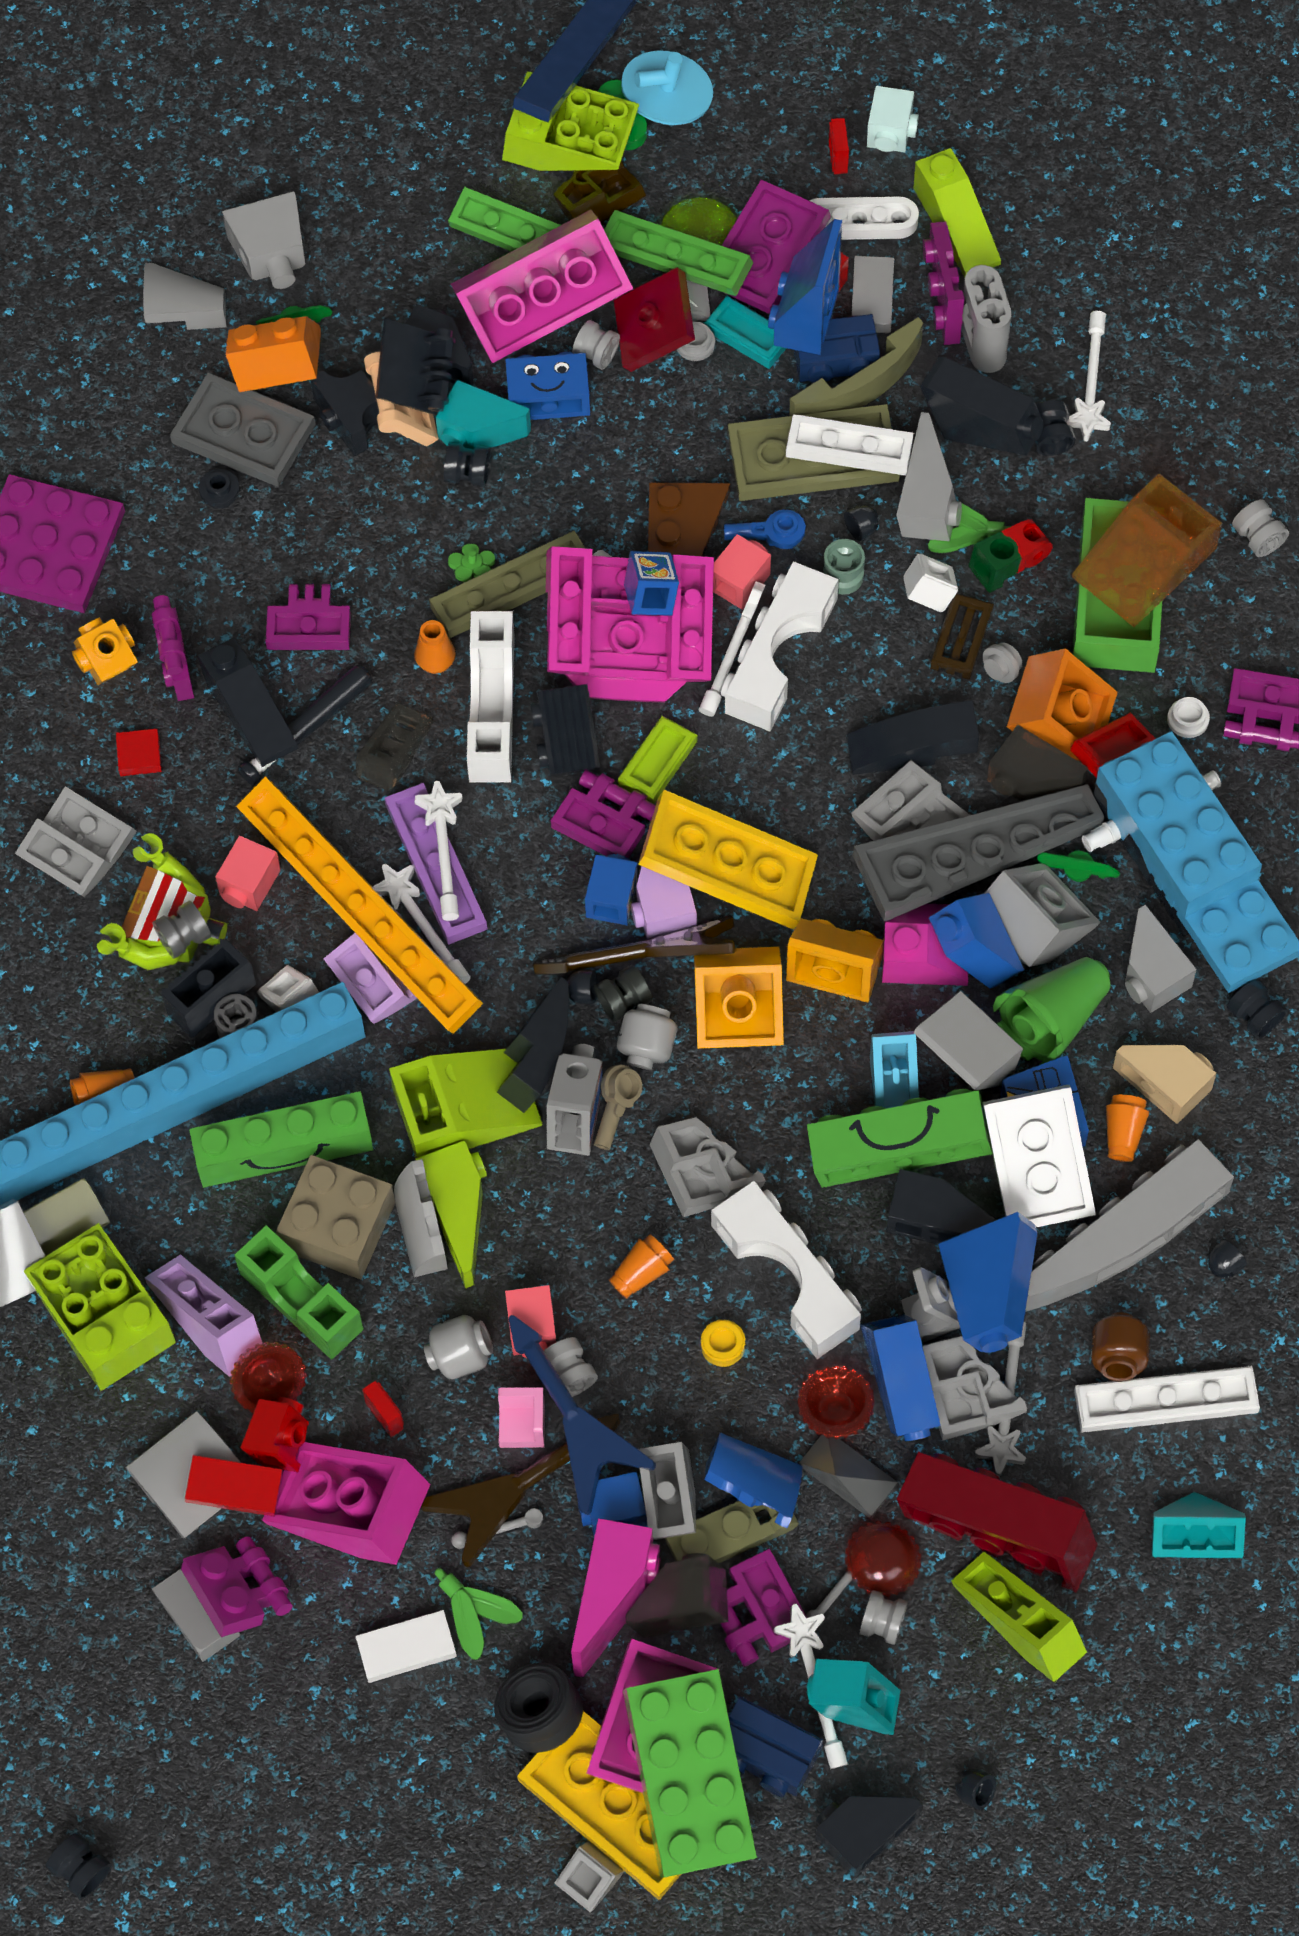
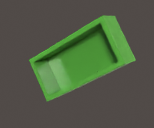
M1085 498L1081 524L1073 655L1087 667L1155 673L1160 645L1167 504Z
M719 1669L625 1688L623 1695L659 1876L664 1878L757 1858Z

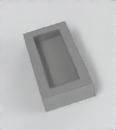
M855 256L852 316L873 314L876 333H891L894 258Z

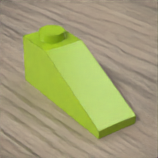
M949 148L916 161L914 191L933 223L947 222L954 260L964 277L971 268L978 265H986L992 268L1001 265V258L970 180L953 150Z
M464 1140L416 1158V1160H423L427 1184L438 1224L465 1288L474 1285L483 1196L481 1178L486 1177L487 1174L479 1153L470 1154Z
M986 1552L981 1553L951 1580L953 1586L1026 1661L1053 1682L1087 1653L1073 1620Z

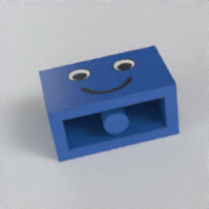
M562 352L551 356L534 357L532 355H522L517 358L505 359L508 399L529 408L530 420L590 416L586 353Z

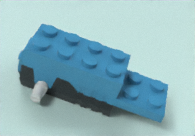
M1171 731L1099 767L1094 798L1107 822H1103L1101 826L1091 830V833L1083 835L1082 842L1088 852H1092L1098 847L1102 848L1110 843H1115L1117 840L1121 842L1150 887L1153 886L1154 894L1160 903L1164 902V908L1172 920L1175 919L1176 927L1181 935L1185 937L1190 934L1227 992L1230 993L1299 957V940L1258 881L1262 864L1212 791L1221 785L1219 776L1214 770L1202 776Z

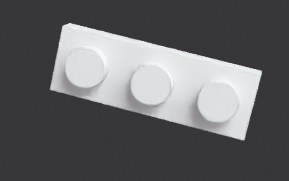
M793 414L786 447V457L906 476L914 433Z

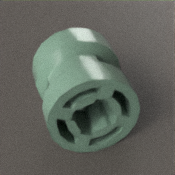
M838 539L832 542L825 550L823 573L839 579L838 594H850L857 591L864 580V550L861 545L853 540Z

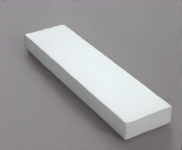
M1252 1366L1137 1378L1121 1382L1110 1381L1075 1385L1074 1389L1081 1433L1258 1413L1260 1409Z

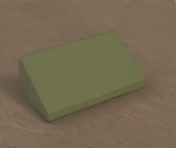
M86 1178L73 1183L23 1212L45 1257L99 1223L102 1228L110 1224L107 1215Z

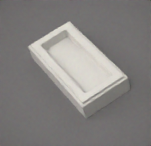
M444 1610L356 1636L368 1683L457 1657Z

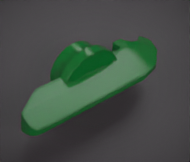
M322 305L307 308L290 306L284 309L280 315L255 321V323L259 325L275 322L281 318L304 316L318 323L322 318L331 316L332 310Z
M1074 851L1067 856L1042 852L1037 857L1039 862L1049 867L1063 869L1065 875L1076 882L1086 881L1091 875L1099 876L1101 879L1106 877L1117 878L1120 875L1117 869L1103 863L1094 862L1092 857L1084 851Z

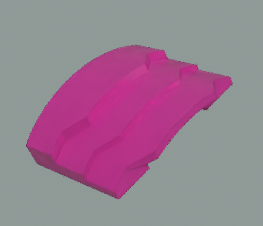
M552 546L547 550V672L566 675L573 686L587 684L589 698L636 702H665L686 682L711 681L714 557L672 555L679 579L673 615H637L631 613L624 588L629 558L592 556L593 549Z

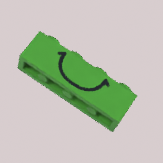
M958 1089L947 1093L946 1097L932 1100L913 1098L905 1101L902 1106L887 1109L882 1106H873L863 1109L857 1115L847 1117L828 1115L820 1118L817 1123L807 1124L814 1174L821 1187L899 1173L900 1169L909 1171L913 1168H925L993 1154L982 1103L983 1100L979 1090L971 1092L968 1089Z
M361 1091L189 1129L197 1170L203 1188L304 1166L307 1164L310 1155L324 1160H332L373 1151Z

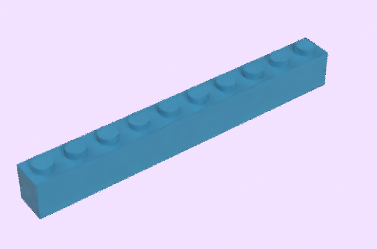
M344 982L1 1140L0 1205L11 1199L17 1201L365 1038L362 1016Z

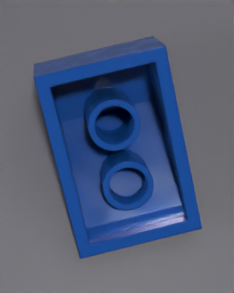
M834 219L793 257L789 272L782 271L777 293L782 298L779 305H772L768 320V328L774 329V346L821 355L839 292L842 220Z

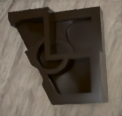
M622 160L618 170H574L571 179L564 182L553 194L568 221L592 210L600 223L609 219L614 210L622 211L646 196L642 184L624 167Z

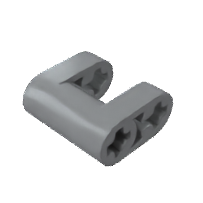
M978 265L971 268L965 276L964 296L967 303L963 307L961 330L974 367L985 373H993L1000 370L1005 365L1007 359L1011 308L999 273L990 266ZM977 282H983L986 287H989L988 299H983L982 289L979 285H976Z

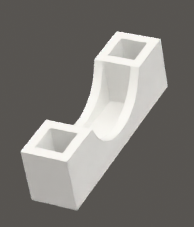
M794 561L787 575L782 573L779 575L772 591V596L775 598L770 608L764 606L760 611L755 625V629L758 631L753 641L747 639L741 648L738 662L741 664L736 674L730 672L724 681L721 696L725 697V714L771 731L787 700L788 678L775 665L772 658L773 654L782 642L796 634L822 631L838 598L839 579Z
M471 611V704L467 733L469 782H511L515 640L513 611Z
M753 1181L711 1210V1226L737 1259L749 1256L769 1257L781 1262L793 1273L800 1287V1295L791 1310L790 1326L816 1359H819L860 1330V1312L862 1308L856 1297L848 1289L842 1291L833 1280L835 1274L828 1262L822 1256L815 1258L807 1248L808 1240L800 1227L794 1222L789 1225L779 1213L782 1209L776 1197L767 1189L762 1191Z

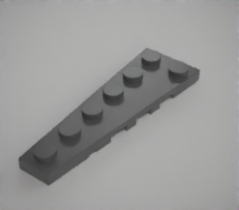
M1087 784L856 845L853 850V858L883 921H888L1082 836L1101 826L1104 815Z

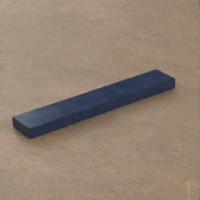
M587 0L516 94L513 108L549 122L638 0Z

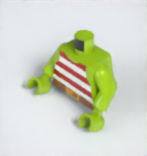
M148 833L141 836V838L150 845L151 853H147L138 846L133 849V856L140 862L151 860L154 863L153 867L146 866L122 927L118 924L110 923L100 930L102 934L108 935L113 943L101 940L97 943V949L101 954L105 955L112 954L116 950L121 958L146 970H153L174 965L178 961H191L198 946V943L190 941L191 944L187 946L186 952L173 959L160 941L153 927V921L164 915L169 917L172 915L177 916L178 907L188 901H192L205 920L212 936L202 943L212 946L220 944V939H225L227 923L209 918L211 908L204 887L168 852L161 853L163 849L161 839L153 833Z

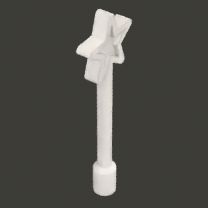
M1102 311L1090 313L1088 332L1091 335L1085 402L1079 398L1075 399L1076 413L1069 416L1067 425L1073 428H1081L1084 441L1089 440L1094 429L1108 431L1111 424L1110 421L1101 415L1105 402L1101 400L1095 403L1101 336L1105 332L1106 314Z
M755 582L713 685L704 695L699 707V711L704 715L711 717L715 715L722 698L720 692L724 681L728 676L765 588V585L760 582Z
M435 781L432 794L416 795L414 802L416 805L427 810L425 817L426 826H429L434 821L436 823L443 895L440 897L441 913L443 920L452 921L459 917L457 896L453 894L446 821L452 825L456 823L457 817L453 807L462 802V794H445L440 781Z
M383 864L382 870L385 880L374 885L373 888L381 896H390L393 909H398L400 902L404 904L440 958L466 984L470 980V975L461 962L453 958L412 899V897L420 896L419 888L410 882L414 874V867L409 865L396 872L387 864Z
M793 1604L791 1606L790 1623L776 1626L774 1633L790 1639L789 1655L791 1657H794L801 1650L809 1679L810 1675L814 1674L816 1664L812 1647L818 1650L823 1648V1643L815 1633V1630L825 1617L823 1614L806 1618L798 1605ZM818 1712L826 1739L824 1749L830 1769L848 1765L842 1741L837 1739L832 1719L825 1718Z

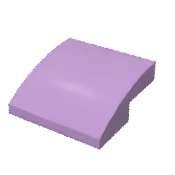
M356 933L324 958L334 974L341 982H344L348 992L374 1024L417 999Z

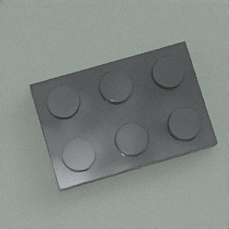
M207 373L172 430L170 438L172 444L279 487L316 423L313 415L252 390L239 392L235 383Z

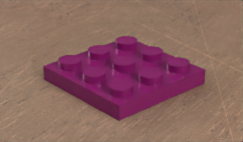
M9 474L0 495V592L85 614L125 514L124 504Z

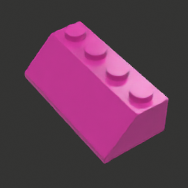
M592 210L451 283L457 298L492 363L633 289L599 219Z

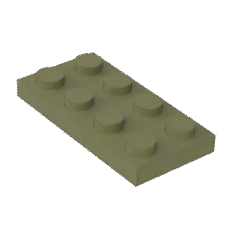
M887 404L801 415L892 429ZM793 416L728 424L727 433L739 501L899 482L900 479L898 474L786 457V447Z

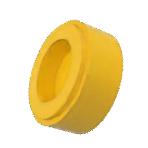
M717 1320L710 1323L701 1335V1351L708 1362L716 1366L727 1367L735 1364L741 1359L745 1351V1335L743 1330L736 1323L729 1320Z

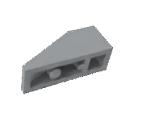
M921 412L897 510V519L902 537L950 541L953 526H959L961 521L962 504L956 501L953 485L930 414Z

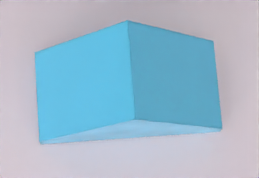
M914 1031L872 1034L870 1067L875 1106H882L887 1109L902 1106L909 1099L919 1098L917 1044Z

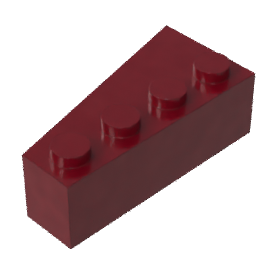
M918 1452L897 1497L898 1504L906 1518L958 1541L962 1540L964 1534L971 1536L970 1541L982 1549L983 1552L998 1558L1005 1551L1011 1554L1018 1562L1025 1565L1024 1570L1041 1577L1045 1569L1063 1577L1062 1587L1076 1593L1097 1548V1542L1086 1512L1078 1502L1062 1496L1058 1497L1057 1500L1041 1495L1037 1488L1027 1483L1017 1482L1016 1485L1001 1481L996 1474L984 1468L977 1467L974 1471L963 1468L954 1459L944 1454L935 1453L932 1457Z

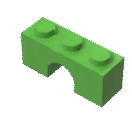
M267 1225L234 1255L239 1274L331 1360L363 1331L360 1312L329 1283L323 1287L313 1279L301 1265L297 1253Z

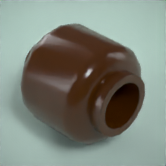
M1124 1312L1113 1313L1100 1319L1094 1325L1092 1331L1091 1362L1094 1368L1107 1379L1120 1382L1128 1381L1140 1374L1147 1367L1149 1360L1150 1333L1147 1326L1138 1318Z

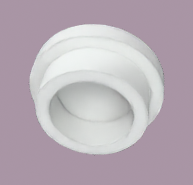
M1185 697L1173 703L1167 716L1170 729L1175 734L1184 738H1194L1204 733L1210 720L1209 711L1206 706L1194 697Z

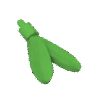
M962 504L961 521L959 527L952 529L950 541L930 540L928 549L935 553L956 551L982 541L986 537L1001 532L1010 526H1005V522L988 521L980 513Z
M441 1568L435 1570V1575L441 1581L439 1583L440 1588L451 1598L454 1622L462 1649L473 1660H478L481 1657L484 1648V1638L478 1615L502 1624H514L523 1619L521 1610L512 1601L489 1592L464 1587L453 1573L447 1575Z

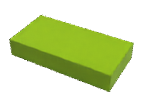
M661 716L619 776L618 786L631 793L637 790L647 796V801L655 804L662 791L697 743V734Z

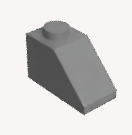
M1144 905L1138 909L1125 986L1131 998L1138 1004L1142 1002L1148 1011L1152 1013L1192 988L1196 968L1148 907Z
M682 1442L638 1449L656 1463L654 1470L640 1468L648 1527L653 1528V1540L696 1533V1494L689 1449Z

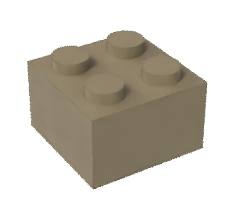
M310 1155L278 1225L276 1234L297 1253L298 1257L362 1280L395 1205L392 1184Z

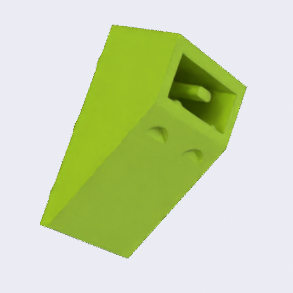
M527 71L523 85L531 76L532 72ZM576 85L549 122L514 108L505 135L502 160L538 171L618 170L639 104Z
M506 1049L431 1055L389 1068L393 1092L416 1158L464 1140L468 1149L542 1126L535 1102L523 1113L497 1093L498 1089L517 1065L514 1060L504 1053Z
M99 1223L24 1270V1274L100 1391L176 1343L168 1321Z

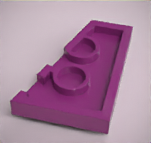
M947 222L930 223L929 239H923L924 262L931 263L933 272L928 273L930 297L937 296L938 306H933L935 330L942 329L944 345L960 344L964 307L963 291L959 290L958 286L959 274L957 267H954L953 248Z

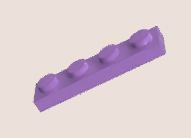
M424 783L385 797V805L449 945L487 930V922L449 838L448 846L453 894L457 896L459 917L452 921L442 919L440 897L443 895L436 823L434 821L429 826H426L425 817L427 810L416 805L414 802L416 795L428 794Z

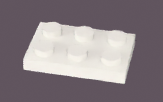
M1070 1085L982 1102L1005 1217L1019 1212L1033 1222L1036 1227L1096 1215Z

